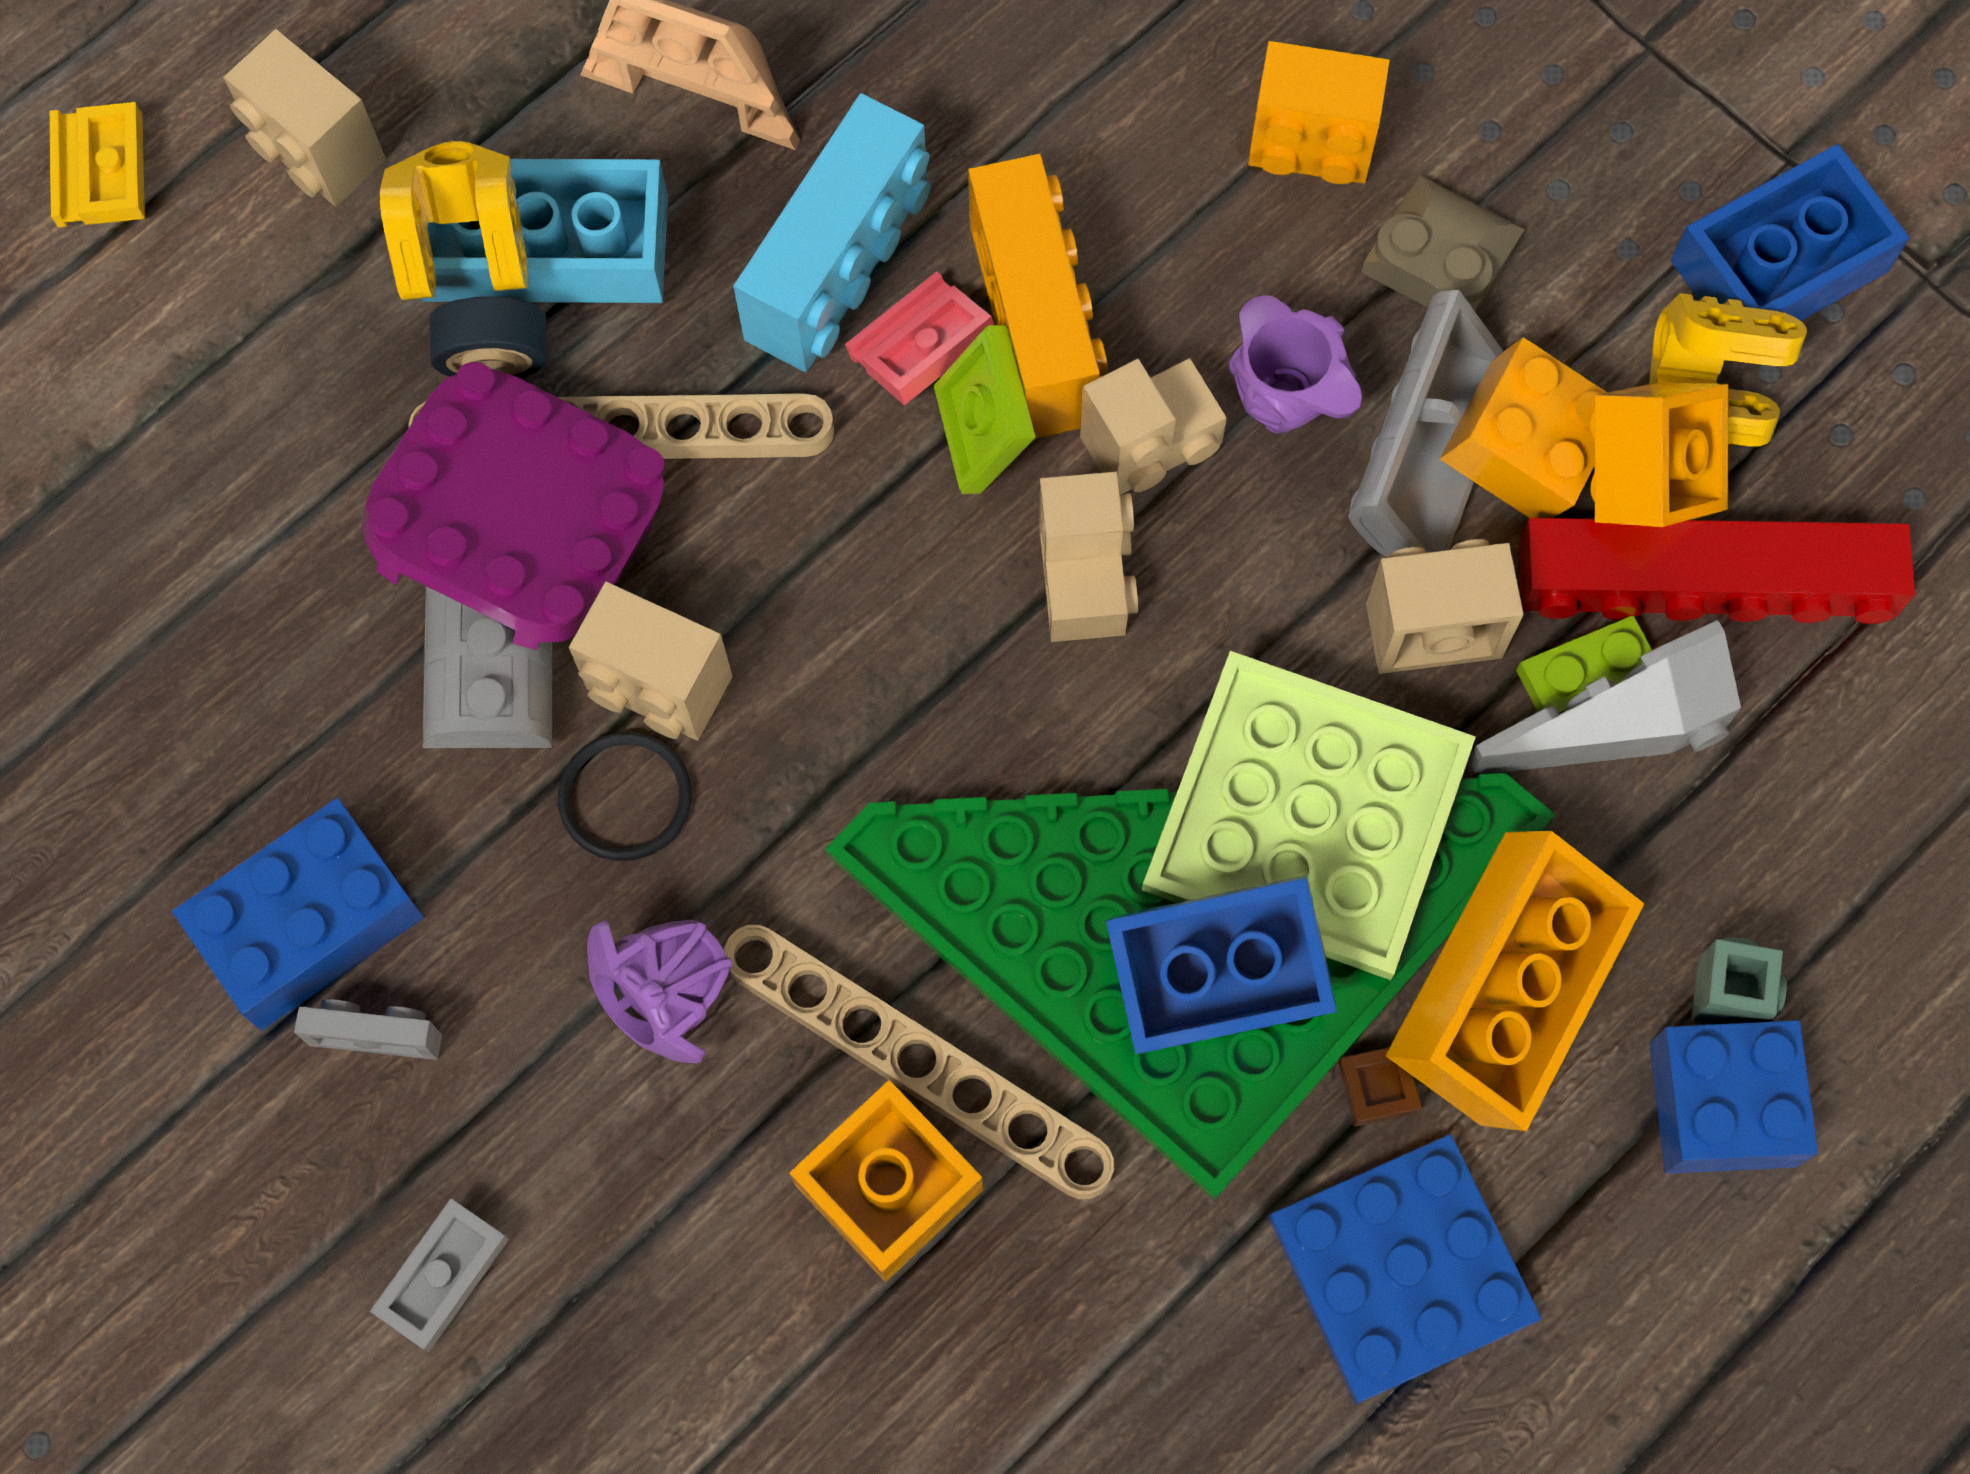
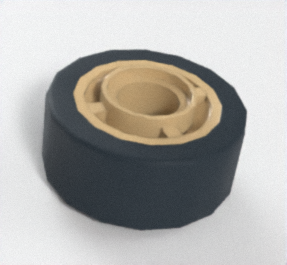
M472 297L440 305L429 315L431 366L443 375L449 377L456 375L462 365L469 362H479L485 364L490 369L523 378L537 373L547 365L546 315L534 304L505 297Z

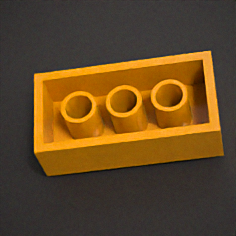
M1041 154L968 169L970 230L995 325H1007L1035 436L1040 438L1081 429L1083 386L1108 374V366L1101 339H1091L1087 320L1093 319V311L1086 283L1076 284L1073 266L1078 265L1077 248L1071 228L1062 230L1058 212L1063 211L1064 207L1057 175L1046 176Z
M1553 831L1505 832L1385 1056L1479 1125L1527 1132L1644 903Z

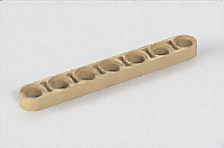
M810 394L558 397L608 423L620 415L634 417L640 423L634 437L647 447L658 451L663 459L809 457L818 455L826 450L832 442L834 435L831 409L824 400ZM425 402L417 406L411 414L409 427ZM808 412L819 416L823 421V427L817 435L811 438H799L788 429L791 420L798 414ZM748 413L758 417L762 422L760 431L752 438L739 439L732 436L727 430L730 421L739 414ZM682 414L693 415L701 422L700 429L696 435L686 440L674 439L666 431L669 422L674 417Z
M746 925L737 929L728 938L724 951L727 958H731L732 968L729 970L730 975L739 985L884 1078L890 1080L1065 1194L1077 1199H1091L1102 1194L1109 1186L1114 1172V1158L1109 1147L1101 1139L769 928L761 925ZM751 940L765 942L773 951L770 965L758 973L745 972L736 964V955L739 948ZM813 974L825 982L827 993L819 1005L812 1008L800 1007L791 1000L790 988L798 977ZM858 1009L871 1010L881 1020L879 1034L873 1040L866 1043L852 1041L844 1032L846 1018ZM923 1044L934 1051L936 1064L928 1075L922 1078H912L900 1070L898 1058L900 1053L909 1045ZM966 1079L983 1081L992 1093L989 1105L978 1113L961 1111L953 1100V1093L960 1082ZM1022 1114L1036 1115L1046 1125L1047 1136L1045 1141L1034 1149H1023L1016 1146L1008 1134L1011 1122ZM1079 1149L1095 1152L1103 1163L1101 1177L1090 1185H1079L1072 1182L1065 1172L1064 1164L1067 1157Z

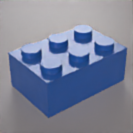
M1836 144L1686 226L1670 261L1699 301L1704 296L1717 298L1719 304H1724L1728 299L1740 300L1743 307L1783 312L1802 321L1888 273L1910 237L1841 146Z
M338 797L171 911L240 1013L260 1031L272 1025L424 918Z
M1308 875L1113 916L1106 921L1135 1054L1337 1012V1004Z

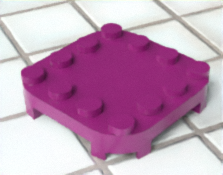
M469 362L462 365L456 375L446 378L430 394L374 480L365 504L361 530L364 531L365 544L378 563L376 571L394 585H397L402 575H405L516 630L513 644L537 650L538 643L563 642L575 637L605 581L615 586L617 585L646 532L651 530L664 489L662 476L664 460L658 451L647 447L628 432L518 377L490 369L485 364L479 362Z

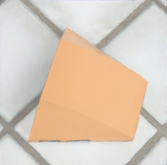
M609 0L581 76L633 94L642 76H649L735 106L738 109L742 132L794 150L797 149L800 139L779 95L761 44L750 29L670 0Z

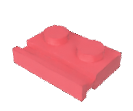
M936 271L849 340L845 346L850 359L864 366L867 374L905 406L940 378L987 325H994L992 316L954 285L950 287L946 284L942 275Z

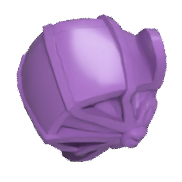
M1262 295L1254 297L1245 303L1239 312L1242 345L1232 356L1229 362V369L1234 375L1240 399L1249 416L1265 425L1269 431L1284 434L1302 427L1321 414L1334 418H1347L1359 410L1362 395L1360 386L1355 380L1356 374L1351 368L1343 344L1342 335L1345 329L1333 316L1325 318L1306 309L1299 310L1297 313L1292 312L1286 304L1274 296Z
M607 920L594 925L591 928L587 942L589 976L593 989L609 1017L628 1037L639 1046L673 1061L683 1063L701 1062L707 1053L682 1038V1036L698 1026L706 1017L707 1010L717 1000L729 970L732 968L731 958H727L719 941L706 929L704 923L695 920L673 921L652 926L637 934L623 936L615 944ZM614 981L623 996L619 1001L614 993ZM629 1007L633 1008L646 1021L632 1017L625 1010Z

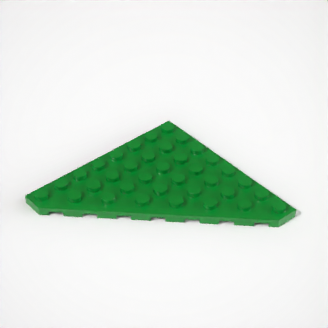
M1506 773L1479 774L1478 778L1461 779L1398 965L1391 980L1326 957L1337 1004V1012L1135 1054L1106 921L1113 916L1176 903L1142 891V887L1177 792H1168V789L1116 791V795L1077 797V793L1025 795V799L986 801V797L936 799L934 803L896 805L895 801L868 803L825 848L826 855L1213 1201L1221 1195L1339 1062L1340 1058L1347 1053L1449 938L1505 832L1543 831L1555 816L1551 810Z

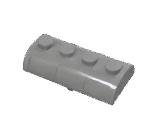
M1460 290L1440 291L1432 296L1421 328L1413 338L1411 354L1404 368L1401 380L1393 390L1391 406L1379 436L1373 442L1371 458L1362 482L1351 500L1348 518L1352 525L1370 546L1386 557L1394 551L1409 547L1424 548L1426 553L1449 550L1474 484L1472 480L1439 460L1491 361L1504 351Z
M426 586L423 748H552L553 642L538 643L537 650L513 644L516 630Z

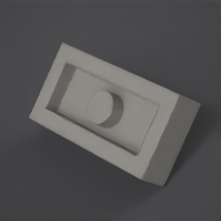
M322 1000L320 1009L299 1006L294 1033L309 1046L438 1060L442 1034L430 1021L425 1020L426 1014L422 1011L405 1007H387L385 1016L360 1013L361 1006L341 1000Z
M450 1199L370 1312L423 1350L430 1352L509 1239L456 1201Z

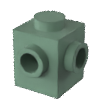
M1729 937L1720 940L1716 939L1698 957L1691 1021L1713 1025L1769 1022L1776 1015H1780L1784 1006L1787 989L1786 977L1781 976L1783 951L1760 947L1759 943L1744 938Z

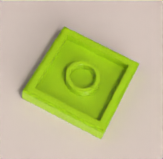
M987 325L934 384L961 494H981L1036 438L1007 325Z

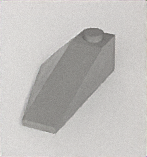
M1717 620L1641 656L1640 658L1644 664L1632 670L1625 676L1624 681L1616 685L1613 680H1607L1605 676L1587 685V690L1569 701L1567 704L1569 710L1563 714H1560L1555 706L1545 708L1476 745L1467 763L1472 776L1670 754L1690 744L1694 751L1697 752L1718 743L1728 736L1729 732L1726 727L1741 709L1726 635L1720 622Z

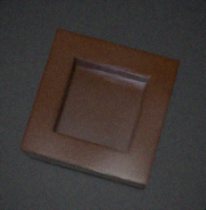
M1389 1048L1343 1057L1338 1062L1354 1127L1418 1114L1422 1109L1414 1077L1385 1056Z

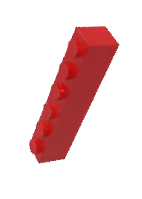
M1529 518L1518 541L1522 610L1539 611L1540 616L1550 619L1572 617L1577 612H1602L1605 618L1612 620H1623L1630 616L1637 617L1641 613H1665L1668 619L1675 621L1694 620L1702 617L1704 614H1729L1731 620L1738 622L1757 621L1767 617V615H1792L1794 621L1801 623L1820 622L1829 619L1831 616H1855L1857 622L1878 624L1897 617L1915 596L1909 524L1687 520L1664 527L1597 523L1595 519Z

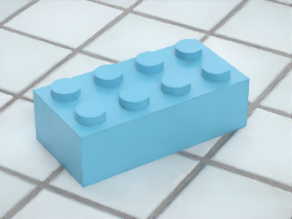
M862 93L859 94L733 285L744 341L807 373L817 356L824 358L829 354L839 334L840 326L838 323L848 308L852 310L857 309L862 303L869 289L871 281L869 275L879 260L887 262L899 243L901 236L900 227L909 213L917 215L928 199L931 190V183L927 181V165L930 155L926 152L923 124Z
M510 159L512 166L511 176L515 181L516 202H519L520 223L528 263L529 280L526 289L494 290L479 220L449 224L428 223L427 231L436 273V295L434 298L421 299L422 302H451L472 297H505L525 302L663 303L668 193L660 160Z

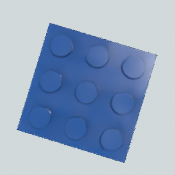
M1451 1134L1276 1211L1268 1217L1355 1405L1537 1323L1542 1319Z

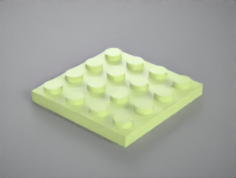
M1230 651L1143 882L1142 891L1178 903L1308 875L1326 957L1391 980L1398 965L1476 737Z

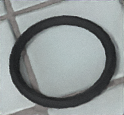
M633 731L611 733L598 737L583 746L571 758L565 768L558 788V810L562 824L570 837L584 850L600 858L614 861L637 860L650 856L666 847L682 829L688 818L692 803L691 780L688 770L679 755L666 743L650 735ZM616 745L646 747L659 754L670 765L679 786L678 805L669 825L657 837L635 847L616 848L603 845L591 839L578 825L571 807V790L574 779L581 767L593 755Z

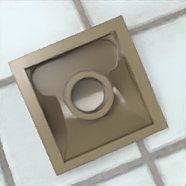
M1419 175L1393 216L1380 228L1377 241L1365 259L1361 273L1426 307L1429 306L1432 296L1438 292L1460 290L1477 313L1522 238L1525 229Z

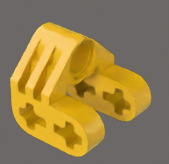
M450 141L427 148L384 170L380 187V210L396 286L401 300L434 298L436 295L435 265L427 231L428 223L431 222L449 224L479 220L494 290L505 291L526 289L528 287V263L520 223L521 213L519 202H516L515 181L511 176L512 166L509 156L469 142Z
M1679 293L1662 310L1656 323L1649 384L1658 382L1717 384V376L1721 373L1724 360L1770 366L1793 365L1798 361L1807 334V328L1803 322L1794 316L1773 310L1743 307L1740 300L1728 299L1724 304H1719L1715 297L1704 296L1700 301H1694L1691 294ZM1728 389V444L1742 446H1763L1768 444L1772 440L1780 415V408L1777 403L1759 393Z

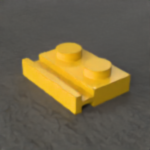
M136 102L76 108V113L61 114L59 110L49 111L51 217L58 228L67 227V222L83 221L85 225L145 219L143 118Z

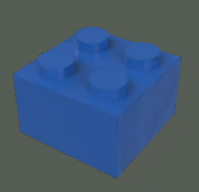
M1800 1021L1666 1027L1649 1043L1665 1174L1795 1168L1818 1154Z

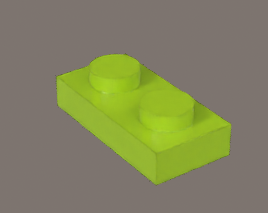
M1630 616L1521 661L1516 671L1537 712L1555 706L1559 713L1563 714L1569 710L1567 706L1569 701L1587 690V685L1604 676L1607 680H1613L1615 685L1624 681L1627 674L1644 664L1640 657L1651 652L1652 649L1635 617Z

